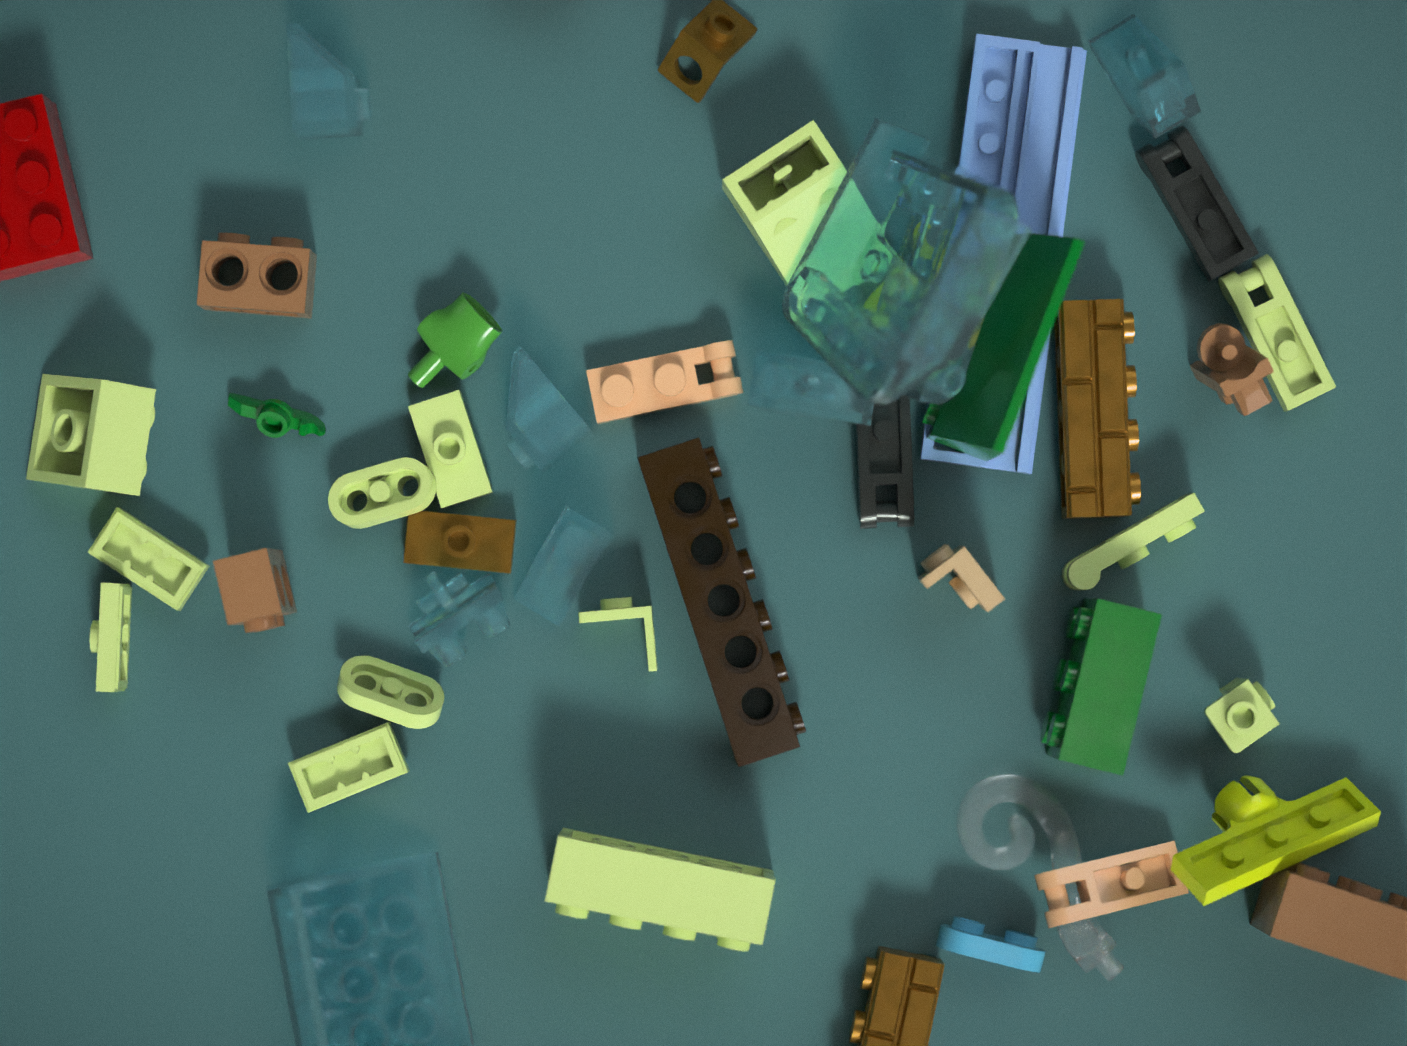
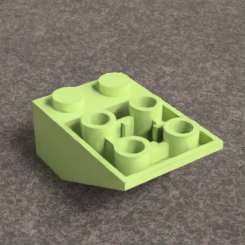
M814 120L722 179L723 191L810 322L900 263L844 165Z

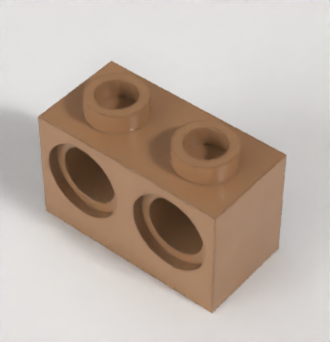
M218 233L217 241L202 240L197 305L209 311L312 319L317 255L311 249L303 248L304 240L297 238L271 237V246L250 244L249 235ZM230 259L241 260L244 267L241 280L232 286H223L218 276L221 265ZM283 263L295 264L298 272L295 284L286 290L275 289L272 284V273L275 268Z
M264 548L213 561L228 625H244L245 633H256L285 626L283 615L297 612L282 550Z

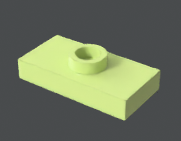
M456 390L408 406L427 467L432 471L436 479V494L440 507L444 509L493 493L461 391Z
M116 507L88 550L89 554L177 611H181L210 567L120 507Z
M101 583L99 620L92 621L89 638L91 652L97 653L96 692H120L128 688L132 587H130V584Z
M390 722L288 763L308 813L410 771Z

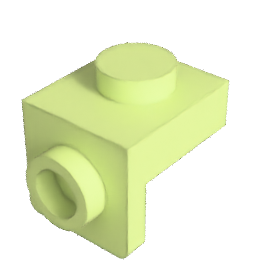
M1235 678L1219 689L1223 696L1204 709L1206 717L1230 751L1234 753L1241 752L1279 725V722L1271 712L1276 707L1273 700L1258 681L1251 684L1249 679Z

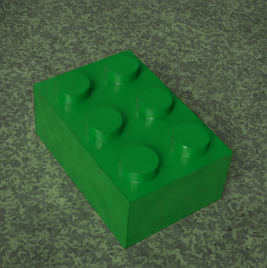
M1098 598L1083 599L1082 607L1072 608L1068 620L1066 638L1073 639L1069 660L1060 659L1053 684V690L1061 692L1056 713L1047 712L1041 732L1040 742L1048 745L1046 755L1061 761L1123 776L1162 614Z

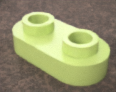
M409 457L398 458L339 477L330 488L328 506L332 515L346 526L355 529L367 528L412 515L427 508L436 494V479L432 471L420 461ZM410 479H416L418 482L417 491L411 496H405L403 493L404 484ZM359 494H366V506L360 511H354L353 501L355 497Z
M356 656L347 660L341 667L337 683L338 695L348 706L413 729L427 728L435 724L440 717L445 698L442 687L434 679L371 656Z

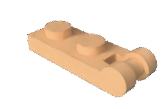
M733 340L586 370L597 424L744 393L741 377H735L731 358L736 356ZM710 363L714 382L698 385L695 366Z
M1175 841L1034 875L1038 891L1044 890L1049 911L1044 912L1048 928L1188 894L1187 887L1171 871L1172 857L1178 853ZM1076 882L1081 903L1070 905L1065 884Z

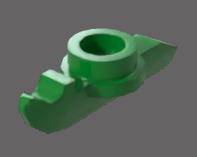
M236 393L229 394L228 406L240 416L257 420L258 429L268 437H282L291 429L298 430V435L301 436L307 434L323 436L326 433L325 424L317 416L306 411L291 408L286 402L279 399L263 401Z

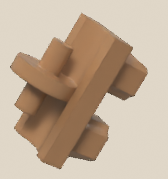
M1217 323L1205 329L1197 343V353L1201 361H1196L1189 365L1195 378L1216 391L1220 400L1226 405L1234 403L1237 411L1243 416L1249 415L1269 404L1272 398L1262 379L1274 372L1268 357L1246 346L1244 337L1239 330L1228 324Z

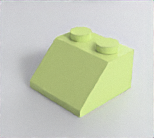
M42 374L26 479L140 496L141 484L147 471L146 452L149 432L155 419L154 400L156 389L103 379Z

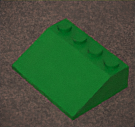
M1009 231L1004 237L1002 244L992 241L981 268L982 272L990 274L982 294L972 292L961 322L970 325L963 345L953 342L942 369L943 373L951 375L943 395L933 393L922 423L931 426L927 439L986 462L1004 453L1085 241L1074 237Z

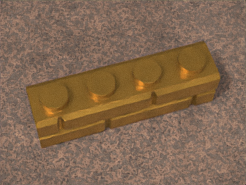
M1123 299L1062 301L1054 321L1062 519L1132 515V505H1139L1141 501L1140 475L1138 472L1130 473L1129 452L1138 451L1139 446L1137 419H1128L1127 398L1136 397L1137 391L1136 369L1134 365H1126L1125 344H1133L1135 326L1133 312H1124Z
M878 946L876 958L866 957L860 989L869 990L865 1012L855 1010L849 1042L857 1043L858 1046H928L945 966L942 959Z

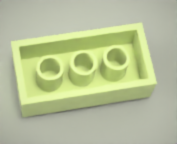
M563 828L557 838L545 902L555 903V912L565 916L586 919L589 911L610 914L609 923L619 927L640 930L644 921L664 925L663 934L670 937L695 940L696 932L717 936L718 946L738 951H749L750 943L763 945L775 885V876L771 869Z

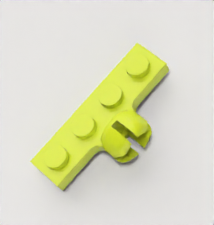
M1245 775L1239 781L1254 796L1239 782L1233 780L1228 783L1216 796L1214 803L1215 812L1212 814V820L1223 833L1174 854L1171 871L1205 906L1377 827L1381 811L1347 777L1299 799L1285 801L1278 798L1261 778Z

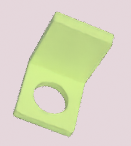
M632 597L600 600V611L578 612L579 623L644 617L649 671L658 670L652 606L633 607Z

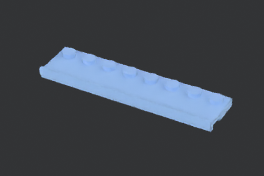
M976 34L926 409L933 393L943 395L951 375L943 373L942 369L953 342L963 345L970 325L961 322L972 292L982 294L990 274L982 272L981 268L992 241L1002 244L1004 237L1009 231L1063 236L1087 50H1083V47L1072 46L1071 48L1044 45L1038 41ZM1050 334L1003 454L986 462L927 439L931 426L924 423L919 460L1032 474Z

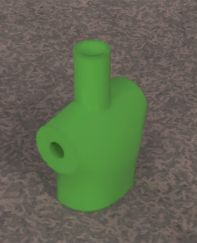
M462 292L454 302L445 308L435 310L429 314L417 327V332L430 351L408 372V376L416 385L424 388L446 366L460 379H466L483 364L487 351L503 330L478 301L469 294Z

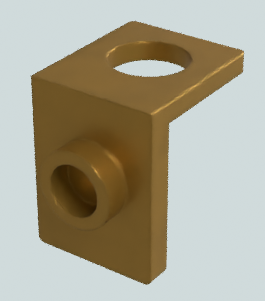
M712 0L681 30L659 66L658 72L691 99L699 103L706 95L723 66L753 38L758 28L723 0ZM680 56H688L699 64L702 71L701 80H690L682 74L678 66Z

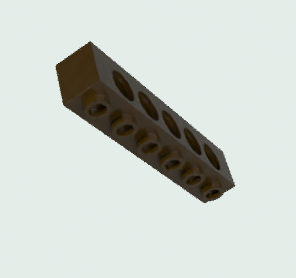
M698 437L637 457L738 767L799 748L800 744L797 735L806 732L797 702L786 704L780 686L781 683L790 681L781 652L778 650L769 653L763 633L773 630L764 600L752 601L747 581L756 579L747 549L744 548L736 551L730 530L739 528V524L730 497L719 500L713 479L723 475L713 446L702 448ZM695 483L705 491V505L696 513L682 512L675 504V493L683 484ZM701 534L715 535L722 543V556L714 564H700L691 554V545L694 539ZM726 584L737 591L740 599L739 606L733 614L718 616L710 610L708 595L715 586ZM735 636L750 638L756 647L754 660L745 667H735L725 658V646ZM751 688H764L772 696V708L764 717L752 718L745 714L742 709V697Z

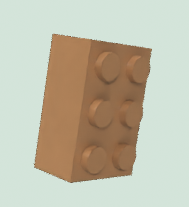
M1301 862L1264 878L1251 918V926L1270 937L1407 981V897L1390 892L1388 901L1380 900L1382 890L1340 875L1336 885L1328 883L1330 873Z

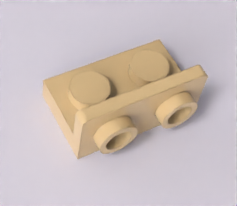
M944 544L920 563L926 571L918 579L927 589L952 570L956 577L948 583L970 609L978 604L983 610L989 612L1005 600L965 546L959 545L952 550L948 544Z

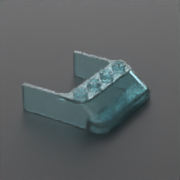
M875 118L785 289L782 309L786 320L860 398L886 405L947 369L964 355L970 339L1028 237L1031 228L1024 223L974 205L931 284L928 283L886 242L884 233L888 220L931 141L923 135Z

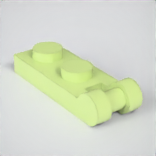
M1268 254L1253 260L1252 267L1239 274L1231 271L1218 278L1221 291L1227 302L1232 306L1252 348L1269 359L1274 372L1266 377L1284 412L1336 388L1277 266ZM1262 286L1270 300L1255 307L1248 293Z
M1195 493L1185 494L1067 562L1062 570L1064 583L1073 590L1091 589L1098 584L1101 570L1115 562H1118L1121 569L1127 568L1150 554L1145 546L1164 535L1168 543L1195 529L1197 526L1192 518L1205 512Z

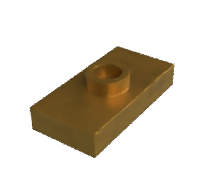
M429 511L408 515L403 563L511 574L517 520Z

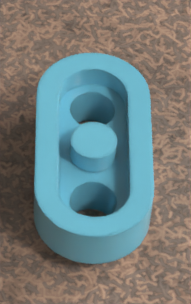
M957 916L953 917L952 925H940L935 946L941 949L1021 970L1041 972L1046 951L1036 947L1038 939L1036 936L1006 929L1004 938L983 933L985 924Z

